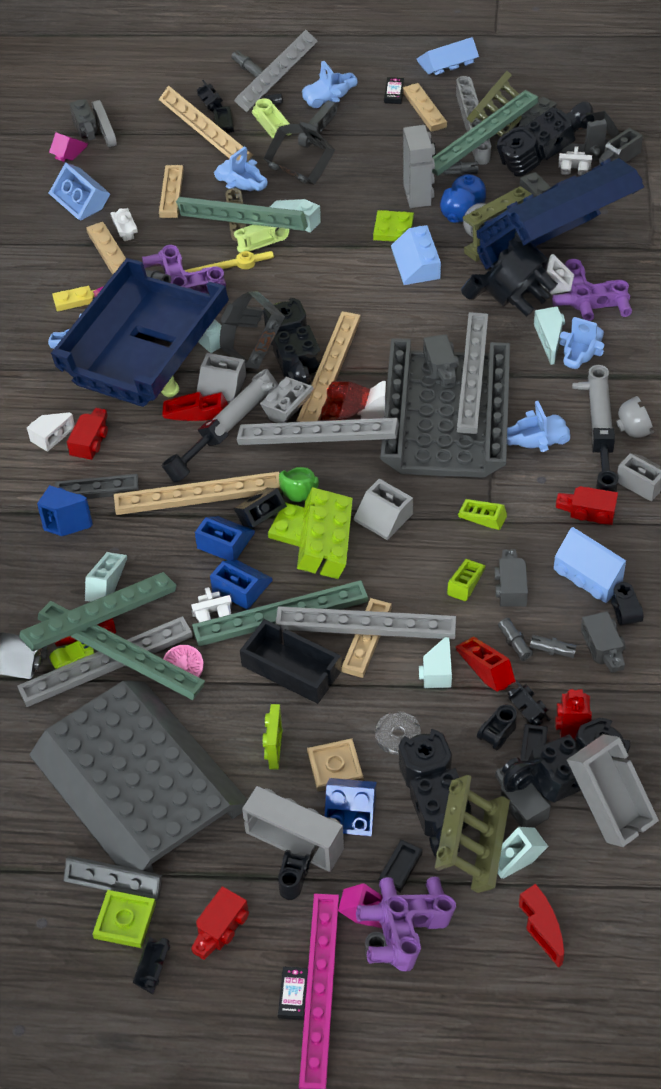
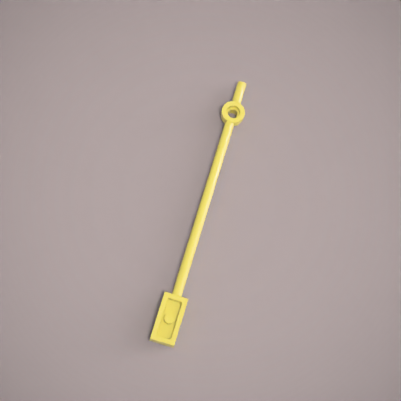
M243 251L237 255L236 259L185 271L191 273L213 266L222 269L236 266L241 269H251L255 266V262L272 259L274 255L273 251L255 255L252 252ZM89 286L53 293L56 310L62 311L89 305L93 298H95L94 290L91 291Z

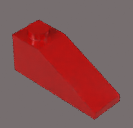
M472 637L455 646L457 652L480 679L495 691L504 690L516 681L510 659L479 639Z

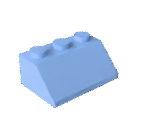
M473 37L427 51L418 57L417 61L428 75L434 73L436 76L444 73V69L449 68L451 71L459 68V65L463 63L465 66L474 63V59L478 58L479 55Z
M66 162L49 191V194L78 220H83L102 210L110 196L107 190L81 168Z
M428 226L409 228L391 245L403 284L407 285L440 279L441 262Z
M572 527L555 555L554 570L559 575L565 576L574 582L576 586L591 593L596 599L607 603L614 595L615 585L623 582L626 560Z

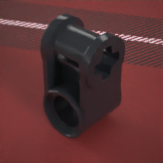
M627 582L617 583L614 587L611 604L618 624L622 626L643 622V609L638 602L634 588Z
M506 704L498 707L494 714L480 727L477 738L479 740L484 739L493 745V749L499 750L516 729V709Z
M291 850L285 851L278 875L279 892L283 898L293 900L300 895L310 867V854L303 856L291 853Z

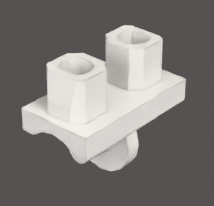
M577 146L574 147V151H567V154L560 153L558 167H560L561 174H571V168H577L579 175L587 173L591 169L592 155L578 152Z
M120 208L117 212H111V218L119 236L123 238V241L133 240L134 233L138 231L129 209Z
M209 587L205 588V595L198 596L199 603L191 604L192 615L196 617L198 623L211 620L209 613L217 611L219 617L231 614L232 601L230 595L220 597L219 591L211 593Z

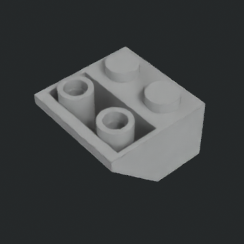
M207 353L200 367L197 392H201L203 397L222 392L227 402L230 403L239 394L246 378L245 360Z
M286 377L266 396L260 405L270 421L286 423L310 398L314 388L311 385Z
M630 453L618 466V484L651 502L661 492L660 465L641 455Z
M378 479L366 491L354 516V521L388 540L413 515V497Z

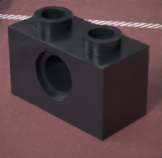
M267 487L234 507V510L242 526L255 527L287 507L278 488Z

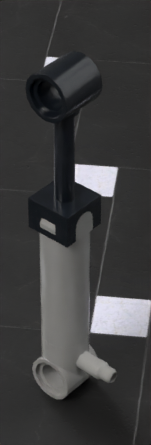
M594 365L589 369L588 382L573 383L572 388L589 390L592 452L600 453L602 472L598 474L596 489L617 492L619 478L615 472L610 471L609 453H613L615 443L608 383L609 370L603 365Z
M268 369L257 373L252 378V382L211 421H206L198 429L202 438L182 457L175 454L162 463V468L173 483L179 482L189 474L190 470L187 467V463L207 444L209 446L220 444L229 436L228 432L279 385Z

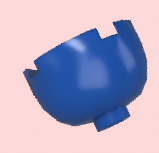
M467 174L456 178L453 182L452 190L457 191L458 188H461L473 194L475 202L484 203L486 201V186L479 177Z
M448 188L442 195L440 208L443 215L450 222L458 223L463 222V216L471 206L478 204V202H475L473 194L464 189L458 188L457 191H454L452 188Z

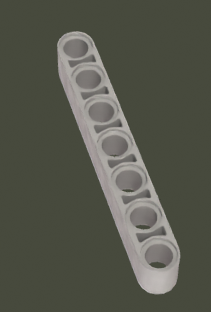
M461 76L457 78L456 96L465 128L468 132L482 122V120L475 118L471 123L466 119L479 102L472 79L468 76ZM490 139L472 151L474 159L478 164H488L491 160Z

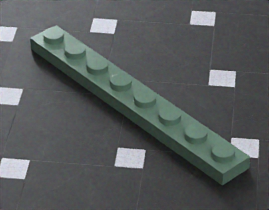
M527 90L523 91L432 157L435 163V169H432V173L439 176L538 103V96Z
M179 197L176 200L181 216L305 231L308 227L304 211Z
M164 572L21 630L19 638L33 652L175 592L177 585Z
M360 580L192 624L197 645L200 647L253 633L264 619L276 624L278 606L340 610L368 602V596Z
M50 601L38 613V620L43 622L69 610ZM98 625L70 636L191 700L204 687L205 680Z

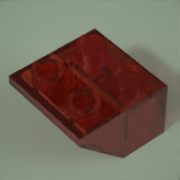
M350 381L331 382L327 388V399L321 409L322 416L320 420H346L365 409L370 389Z

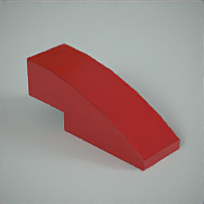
M196 392L165 400L163 402L162 416L166 419L182 421L212 420L228 405V402L222 392L204 397L201 392Z
M534 884L520 894L519 907L529 917L527 931L553 962L560 967L563 965L564 946L559 923L547 898L539 887Z

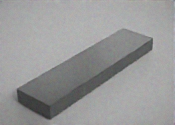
M138 474L56 481L55 487L63 488L75 494H81L87 497V499L113 497L114 494L139 491Z
M73 856L66 858L64 882L152 898L155 901L160 898L162 875Z

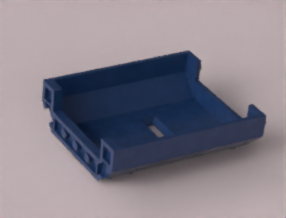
M609 158L591 171L579 177L574 175L563 180L536 197L533 194L522 199L523 203L521 204L514 202L508 205V210L496 218L484 222L485 225L476 231L477 238L480 239L477 253L485 269L491 268V264L499 260L500 253L508 248L510 245L509 241L515 237L516 231L523 245L532 242L537 246L601 214L600 208L643 189L642 178L636 169L620 158L613 161Z
M126 258L51 352L55 366L61 372L64 370L73 377L71 381L77 386L144 407L149 401L157 398L229 301L226 287L208 281L207 288L209 294L202 293L191 288L147 277L143 262ZM143 333L172 342L170 347L137 338L136 335Z

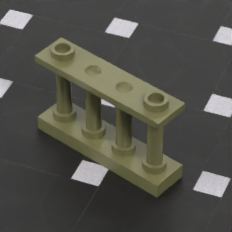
M508 71L503 74L466 118L472 123L475 118L483 121L489 117L485 114L484 108L486 110L489 109L492 113L496 112L499 108L493 104L492 98L498 100L503 106L509 101L501 94L500 89L502 91L505 90L513 98L519 95L507 81L512 74ZM522 115L515 119L514 122L512 121L508 124L509 128L506 131L502 129L497 134L502 137L512 130L521 120Z
M520 186L463 216V221L473 228V243L464 247V253L474 261L480 260L477 253L480 239L477 238L476 231L480 229V225L508 210V205L514 202H518V204L523 203L522 199L532 195V193Z
M465 775L452 780L449 787L448 802L439 848L436 854L435 869L441 870L451 866L458 867L472 875L471 889L480 893L494 889L496 885L510 800L501 796L487 801L469 790L471 776ZM467 800L484 810L483 821L465 811ZM463 822L480 831L479 843L461 833ZM459 844L476 853L475 866L457 856Z

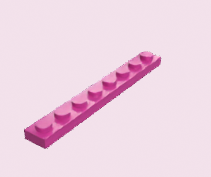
M314 894L299 1089H326L339 895Z

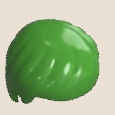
M297 467L288 472L283 470L279 473V484L282 493L291 501H305L312 487L318 489L319 479L308 468Z

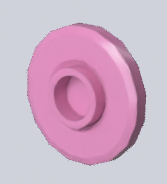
M190 645L175 646L163 658L197 677H200L203 672L204 661L202 655L196 648Z

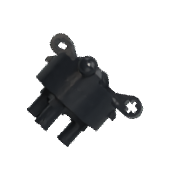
M516 231L515 237L509 241L510 245L508 248L500 253L499 260L491 264L492 269L486 274H472L461 288V292L464 297L473 300L487 291L503 307L511 303L527 317L535 308L523 298V295L527 292L531 293L543 304L546 302L545 299H548L551 295L539 285V282L549 293L558 283L546 273L547 270L544 268L549 259L532 242L523 245Z

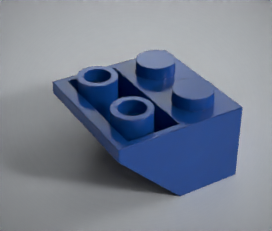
M49 485L37 503L44 531L65 536L90 528L93 525L87 497L81 494H75L63 488Z
M219 516L205 517L195 531L197 549L228 561L237 560L255 534V530Z
M238 560L222 561L210 575L212 592L219 591L222 597L230 595L233 603L247 610L273 581L272 577Z
M329 778L326 785L324 817L338 820L343 825V834L372 836L377 782Z

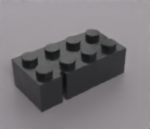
M266 619L261 622L240 649L242 667L317 704L329 690V685L331 686L342 672L341 655L287 629L283 631L282 640L281 627Z

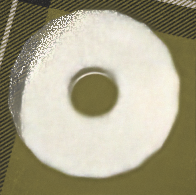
M398 712V714L388 713L379 719L375 727V739L378 746L392 755H399V744L404 736L410 739L421 734L418 720L405 712ZM398 729L402 730L404 734L395 736L392 732Z

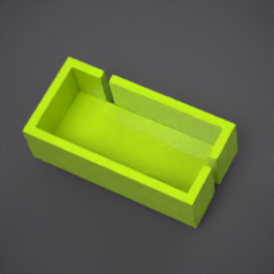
M312 487L304 506L297 569L316 574L323 558H325L326 561L320 570V575L339 579L347 561L353 498Z

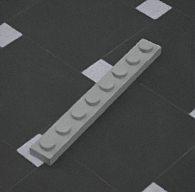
M305 30L234 101L248 112L257 100L261 99L315 46L318 40Z
M469 312L457 422L458 433L477 434L488 323V314Z
M398 418L241 424L237 442L238 445L396 439L399 421Z
M278 606L276 625L280 626L282 630L287 629L291 631L437 639L449 637V639H455L456 616Z
M182 616L127 639V641L154 654L193 636L192 631ZM98 651L17 685L26 707H29L126 665Z

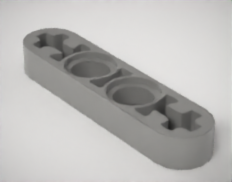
M92 101L93 113L107 147L117 146L114 131L101 101Z

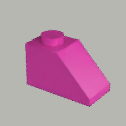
M55 133L49 153L56 155L55 159L65 162V159L73 161L87 147L88 143Z
M364 883L343 890L338 912L355 923L382 928L379 921L358 922L356 918L358 905H378L383 899L382 895Z

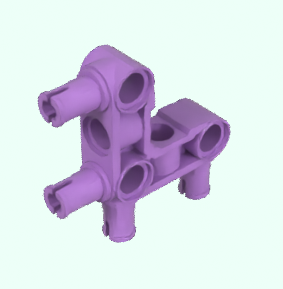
M166 245L158 254L142 257L144 268L163 266L164 273L171 277V284L191 288L202 293H209L207 288L208 281L226 287L224 271L220 267L203 268L201 271L191 273L183 270L182 257L175 245Z
M577 259L566 261L564 265L574 274L571 291L553 295L552 303L554 307L570 305L580 310L583 320L587 321L594 319L592 309L618 306L621 316L627 317L631 315L632 309L629 304L630 295L628 292L629 284L626 281L612 280L606 281V283L592 284L586 280L585 269L581 261Z
M389 877L383 878L379 884L383 898L381 903L378 905L357 906V921H379L387 944L384 947L370 946L368 948L367 959L369 964L390 963L401 971H410L413 969L421 950L418 934L415 933L414 927L437 929L446 928L449 925L456 908V903L453 898L444 894L439 877L427 879L428 895H397L393 879Z

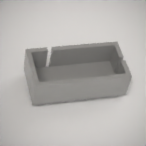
M425 125L403 128V186L410 208L431 206V198H434L432 184H434L435 180L432 169H435V163L432 155H435L434 143H431V134L427 132Z
M603 734L568 758L567 761L606 843L624 847L639 836L638 832H645L659 820L631 760L625 759L628 757V754L620 737Z
M256 786L242 808L247 834L283 851L291 850V853L303 856L306 854L311 855L317 845L319 848L312 858L311 864L331 872L344 850L343 825L338 820L326 818L312 808H304L290 798H282L270 789Z

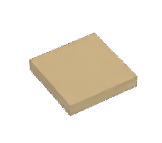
M352 738L307 748L318 792L326 790L329 778L364 781Z

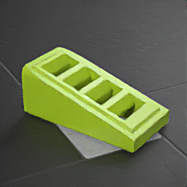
M465 499L458 516L471 522L500 530L507 517V512L503 504Z
M465 559L448 582V596L467 601L483 574L485 565Z

